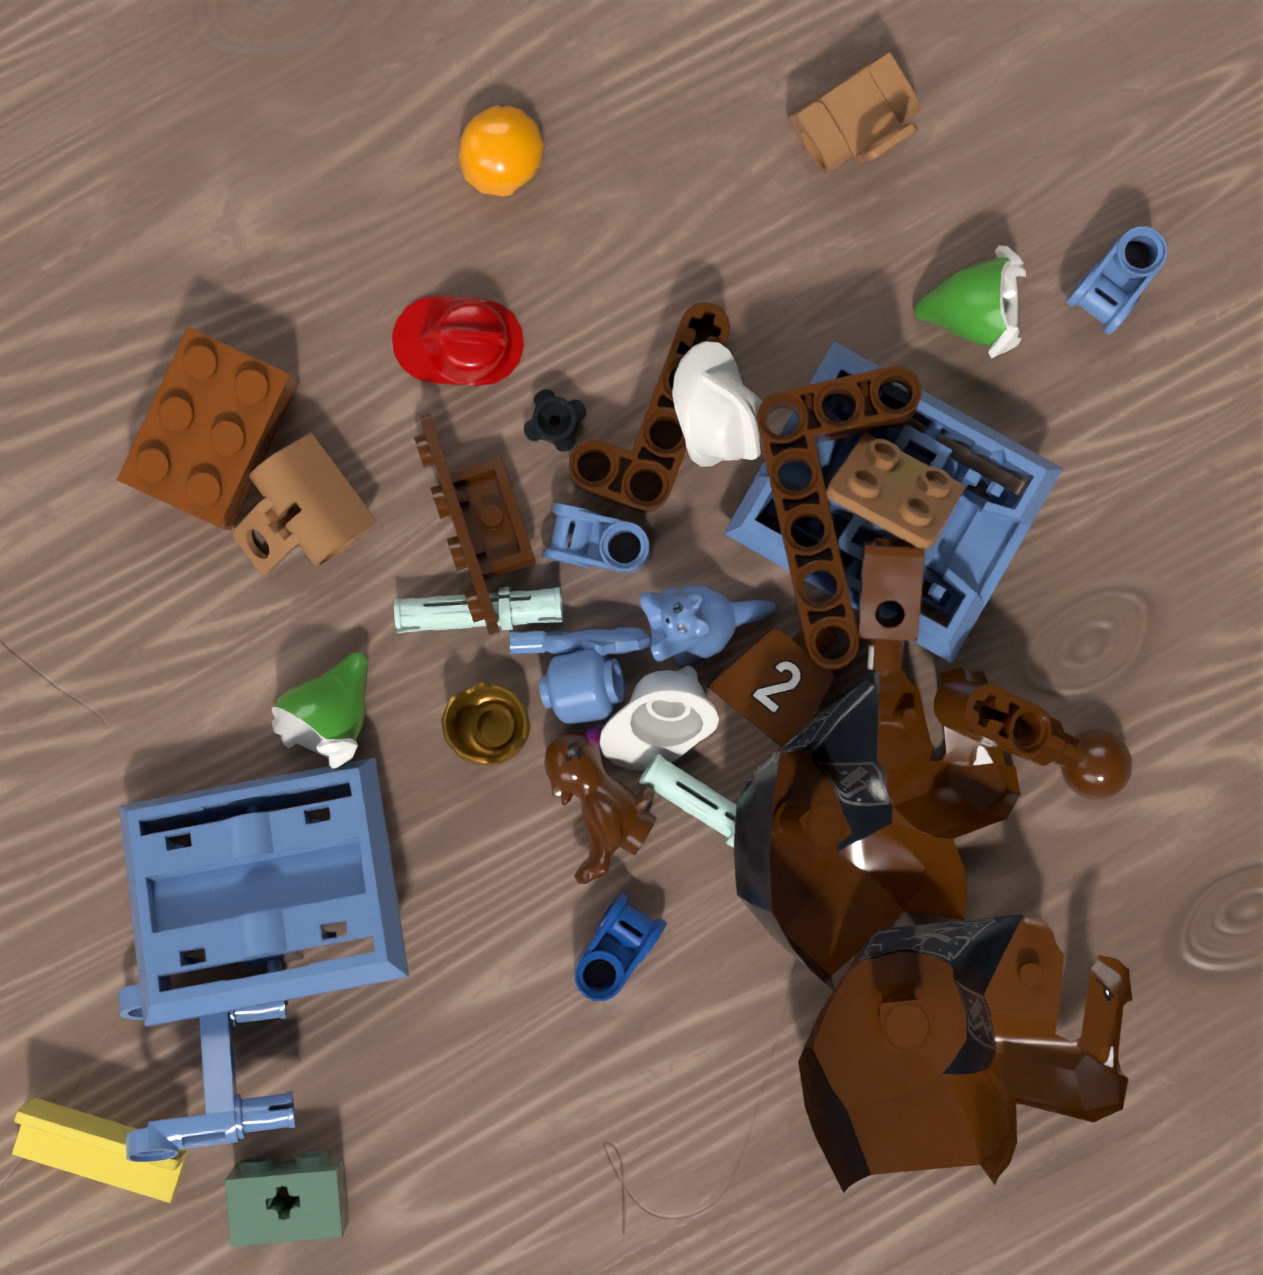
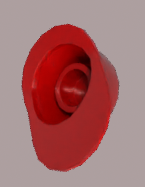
M451 296L421 298L405 308L396 320L392 334L393 352L402 369L418 380L433 384L469 386L496 384L510 376L520 363L524 348L522 328L514 314L500 303L483 298Z

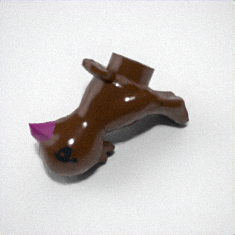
M591 727L583 733L569 732L560 734L551 741L545 753L544 764L546 774L551 782L552 795L561 796V803L564 806L571 801L573 795L580 798L582 821L590 841L589 856L574 875L579 884H587L596 878L605 876L608 873L612 855L619 847L635 856L657 819L656 816L644 810L654 796V788L648 786L636 796L627 786L612 778L605 769L599 744L603 727Z

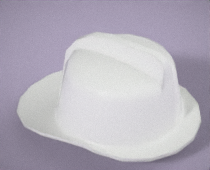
M708 341L693 346L680 361L674 376L672 391L675 411L690 459L703 467L713 466L722 460H739L741 458L754 460L758 458L761 454L757 412L762 400L743 385L737 364L727 348L718 342Z
M685 666L679 671H655L645 675L636 684L629 704L615 714L603 727L599 744L604 756L614 765L628 770L645 771L656 754L662 755L665 760L672 763L699 741L708 737L717 729L719 715L716 707L706 699L704 690L698 682L697 672L693 667Z

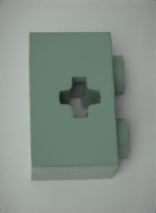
M309 1151L297 1154L295 1161L273 1163L272 1156H253L240 1160V1166H235L225 1179L230 1247L343 1237L349 1224L344 1157L329 1158L327 1151ZM282 1186L287 1187L290 1196H298L293 1205H287L285 1196H276Z

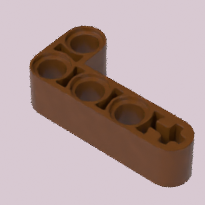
M702 302L694 304L684 313L632 452L597 440L583 442L574 449L570 456L569 469L572 480L578 488L586 493L637 512H653L665 504L687 450L685 438L675 411L669 378L677 371L681 359L685 356V354H678L679 349L687 353L694 345L696 331L690 328V325L700 326L703 319L712 321V332L719 335V337L709 336L706 341L718 342L725 347L729 337L730 323L728 316L722 308L713 303ZM671 421L680 429L681 440L675 447L661 449L653 444L649 431L657 422ZM600 453L610 462V472L603 480L590 482L580 475L578 471L579 463L587 454ZM650 472L659 478L662 484V492L656 499L646 502L634 497L630 489V482L637 474Z

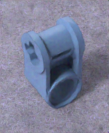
M1139 226L1130 229L1112 243L1098 263H1095L1076 285L1065 302L1071 307L1079 305L1103 324L1102 331L1110 336L1129 315L1139 301L1141 293L1163 267L1167 259L1168 250L1164 237L1151 227ZM1128 242H1137L1146 248L1149 255L1146 268L1138 269L1127 262L1125 247Z
M553 504L552 512L556 514V520L550 546L543 549L542 558L590 568L591 566L624 574L639 571L647 564L651 555V544L646 533L638 525L605 517L600 513L574 506ZM575 524L571 546L568 548L572 526ZM622 533H631L637 536L641 543V551L638 557L629 563L615 561L610 553V545L613 539Z

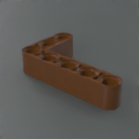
M889 366L776 392L768 396L760 404L757 412L758 432L807 651L814 663L827 670L843 668L854 659L859 647V636L815 444L893 427L909 421L917 410L922 391L918 377L910 369L902 366ZM889 383H898L908 390L910 402L901 409H890L881 403L878 394L879 390ZM833 396H843L853 403L855 412L849 420L834 422L824 415L822 410L823 404ZM779 408L792 410L798 416V427L787 435L773 433L766 424L769 415ZM800 463L809 469L812 479L806 488L799 491H791L786 489L779 481L781 470L788 464ZM802 518L817 520L824 529L823 539L812 547L798 545L791 535L792 527L798 520ZM825 573L834 579L837 591L830 601L816 603L805 595L803 585L810 575ZM827 628L842 630L849 640L847 653L839 659H827L816 648L817 636Z

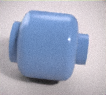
M583 649L571 653L557 654L549 663L547 675L540 678L539 690L545 708H553L560 721L566 724H576L609 718L615 712L617 703L624 701L625 682L620 663L617 659H610L608 655L601 656L594 650Z

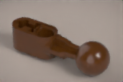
M951 679L942 684L935 695L934 713L937 720L944 727L988 747L1012 753L1038 766H1046L1051 762L1061 766V773L1065 783L1073 792L1081 797L1091 800L1110 798L1118 794L1131 777L1132 757L1126 744L1111 732L1093 729L1079 733L1074 737L1064 732L1061 721L1049 716L1042 707L991 684ZM974 707L981 708L980 712L974 711Z

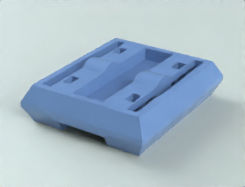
M833 342L809 385L881 369V367ZM889 383L879 390L878 394L881 403L892 409H901L910 402L908 390L898 383ZM921 390L922 396L912 418L927 426L924 433L905 424L902 431L893 426L867 433L877 439L892 442L900 451L928 466L944 470L952 479L965 485L966 488L968 484L976 486L978 481L989 486L986 490V493L990 495L988 501L965 488L934 547L930 546L925 549L923 580L932 584L928 591L932 599L929 600L921 595V601L946 614L948 618L942 626L920 614L918 640L913 642L953 663L1064 468ZM840 396L829 398L822 407L824 415L834 422H844L848 417H852L855 412L853 403ZM792 412L780 435L792 433L798 427L799 419L794 412ZM865 433L815 444L826 490L833 477ZM939 433L969 449L971 453L1024 481L1025 484L1019 494L1016 495L950 458L952 449L935 441ZM764 461L726 528L724 535L789 571L782 535L761 524L766 514L778 520ZM800 463L786 465L779 474L780 483L791 491H799L806 488L812 479L809 469ZM828 498L840 556L850 561L844 574L851 605L859 611L860 581L856 578L861 571L863 537L902 538ZM808 518L805 523L811 528L810 532L796 524L793 525V529L818 543L823 539L824 529L813 518ZM815 573L805 580L832 596L836 594V583L828 574ZM893 600L882 602L879 605V616L883 618L895 617L898 614L899 603Z
M376 758L344 763L334 769L331 766L119 805L144 1026H154L409 977L399 900ZM323 793H326L333 799L352 795L351 797L308 804L317 802ZM295 804H297V805L308 804V805H303V806H298V807H293V808H287V809H282V810H277V811L261 812V811H263V810L274 809V808H279V807H284V806H290V805H295ZM329 808L331 820L321 822L320 819H311L306 812ZM231 817V818H228V819L223 820V821H218V822H213V823H207V824H202V825H197V826H191V827H186V828H181V829L170 830V831H165V832H160V833H154V834H153V832H159V831H164V830H169V829H175V828L183 827V825L186 823V821H187L189 818H191V819H192L193 821H195L196 823L201 824V823H206V822L217 821V819H221V818ZM190 834L192 846L185 847L184 845L174 844L168 838ZM346 922L347 935L337 937L336 932H327L322 926ZM373 937L375 952L312 963L309 966L282 971L281 963L304 959L303 950L321 946L329 947L342 942H355ZM205 948L206 962L199 963L198 958H188L186 955L195 952V950ZM242 962L252 969L267 966L268 969L267 974L171 989L170 975L191 973L204 968L223 967L226 964Z

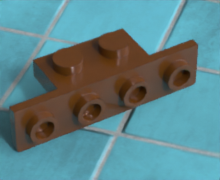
M431 414L421 416L420 421L424 433L414 436L423 467L427 468L434 465L440 484L430 487L439 517L443 519L451 516L457 536L448 538L447 542L456 570L467 568L474 587L463 591L473 623L484 620L489 635L499 633L498 622L484 580L536 564L502 456L449 473Z

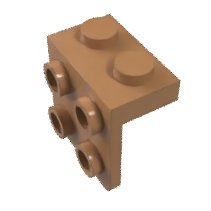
M865 432L831 480L826 490V495L837 504L919 548L927 549L930 546L934 547L966 486L952 479L944 470L928 466L903 453L892 442L877 439Z

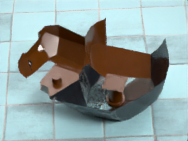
M914 665L902 667V671H877L872 673L862 683L809 721L757 767L742 789L736 805L734 864L737 896L778 943L836 994L838 992L834 988L832 975L855 956L879 929H885L904 911L965 920L964 911L968 896L966 872L953 839L1007 819L1021 795L1016 766L1005 764L1002 750L988 747L944 727L946 754L940 761H929L932 744L919 689L908 680L903 671ZM955 668L940 672L941 685L951 679H963L988 684L983 671ZM974 707L973 710L979 713L981 708Z
M1022 915L879 929L860 949L835 987L838 994L833 991L824 1004L798 1060L804 1105L815 1138L843 1193L851 1185L870 1175L981 1165L995 1186L999 1176L1010 1165L1017 1145V1104L1093 1123L1123 1110L1129 1078L1121 1071L1118 1055L1123 1006L1132 1000L1129 968L1125 967L1116 958L1098 955L1097 962L1091 968L1081 1037L1070 1042L1055 1034L1059 1013L1064 954L1056 944L1053 931L1044 920L1025 918Z

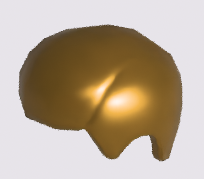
M480 682L462 692L454 693L449 698L441 718L446 743L459 758L475 766L490 767L503 764L512 759L524 749L531 729L527 706L512 689L487 682Z

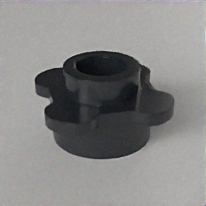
M543 389L534 397L536 407L533 411L532 419L524 424V433L532 442L544 440L554 444L558 451L567 452L576 444L574 433L578 422L586 416V408L578 399L567 401L564 398L556 397L552 390ZM554 415L560 418V423L557 426L550 424V418Z

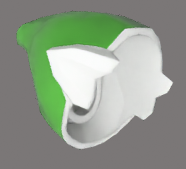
M1000 245L995 250L997 259L983 261L952 274L924 295L917 302L914 310V316L918 320L942 327L970 342L990 347L988 353L991 359L1017 347L1021 341V338L1017 337L1019 335V328H1017L1018 287L1016 276L1026 277V271L1022 265L1024 264L1022 259L1008 246Z
M352 652L327 673L290 688L278 698L272 707V713L275 717L272 721V727L276 734L281 735V740L288 749L296 744H300L327 757L332 769L339 767L353 757L358 746L356 740L363 726L366 712L365 691L369 662L365 655L359 652Z

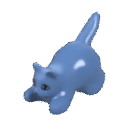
M704 585L667 588L660 594L655 592H643L640 594L641 607L647 615L651 626V651L654 659L660 662L673 656L678 667L699 664L705 658L722 652L737 626L768 617L777 608L776 604L772 601L750 600L731 602L725 595Z

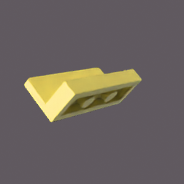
M33 1097L20 1107L14 1119V1122L21 1124L12 1155L164 1202L171 1203L175 1198L190 1149L178 1150L177 1156L161 1161H129L126 1159L125 1136L130 1131L137 1130L136 1128Z

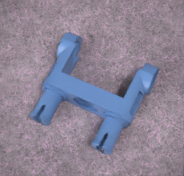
M140 984L121 989L118 993L119 1015L126 1019L143 1020ZM286 1001L191 1018L200 1019L206 1114L149 1121L147 1128L130 1131L125 1136L126 1159L132 1162L161 1161L177 1156L178 1150L240 1142V1139H245V1133L287 1127L296 1128L292 1091L284 1094L242 1099L241 1093L237 1094L233 1029H237V1023L276 1018L287 1019Z

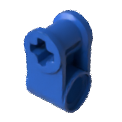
M623 891L611 903L596 926L593 936L575 963L574 975L577 988L586 998L593 1001L611 999L622 989L637 965L649 954L667 925V922L662 918L654 920L628 902L629 896ZM620 920H624L625 922L633 926L635 929L640 931L641 934L635 933L634 931L623 925L620 922ZM604 959L614 966L615 975L608 985L594 987L584 979L583 971L590 961Z

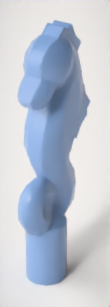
M617 627L614 630L587 629L572 633L560 630L548 632H509L510 654L545 653L546 651L551 654H565L586 649L594 650L601 656L607 654L639 651L651 647V635L646 634L642 629L634 627Z

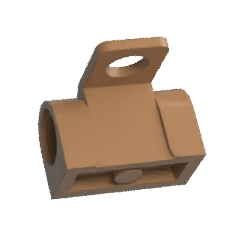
M891 52L875 58L787 117L813 161L824 173L829 174L851 158L857 164L871 161L917 131L918 128L914 122L902 124L920 112V104Z
M310 433L276 452L251 472L249 478L265 499L257 504L234 529L233 536L262 575H266L273 571L292 550L299 546L313 565L319 567L354 546L378 522L314 435ZM252 530L260 532L269 546V555H265L257 548L253 541Z

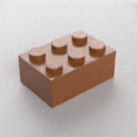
M187 327L117 481L212 525L231 531L253 484L249 475L263 462L300 382L287 372Z

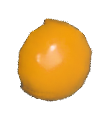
M497 105L474 116L467 124L460 138L457 161L464 179L479 192L497 196H508L534 178L538 168L541 166L545 143L538 124L522 109L509 105L504 107Z

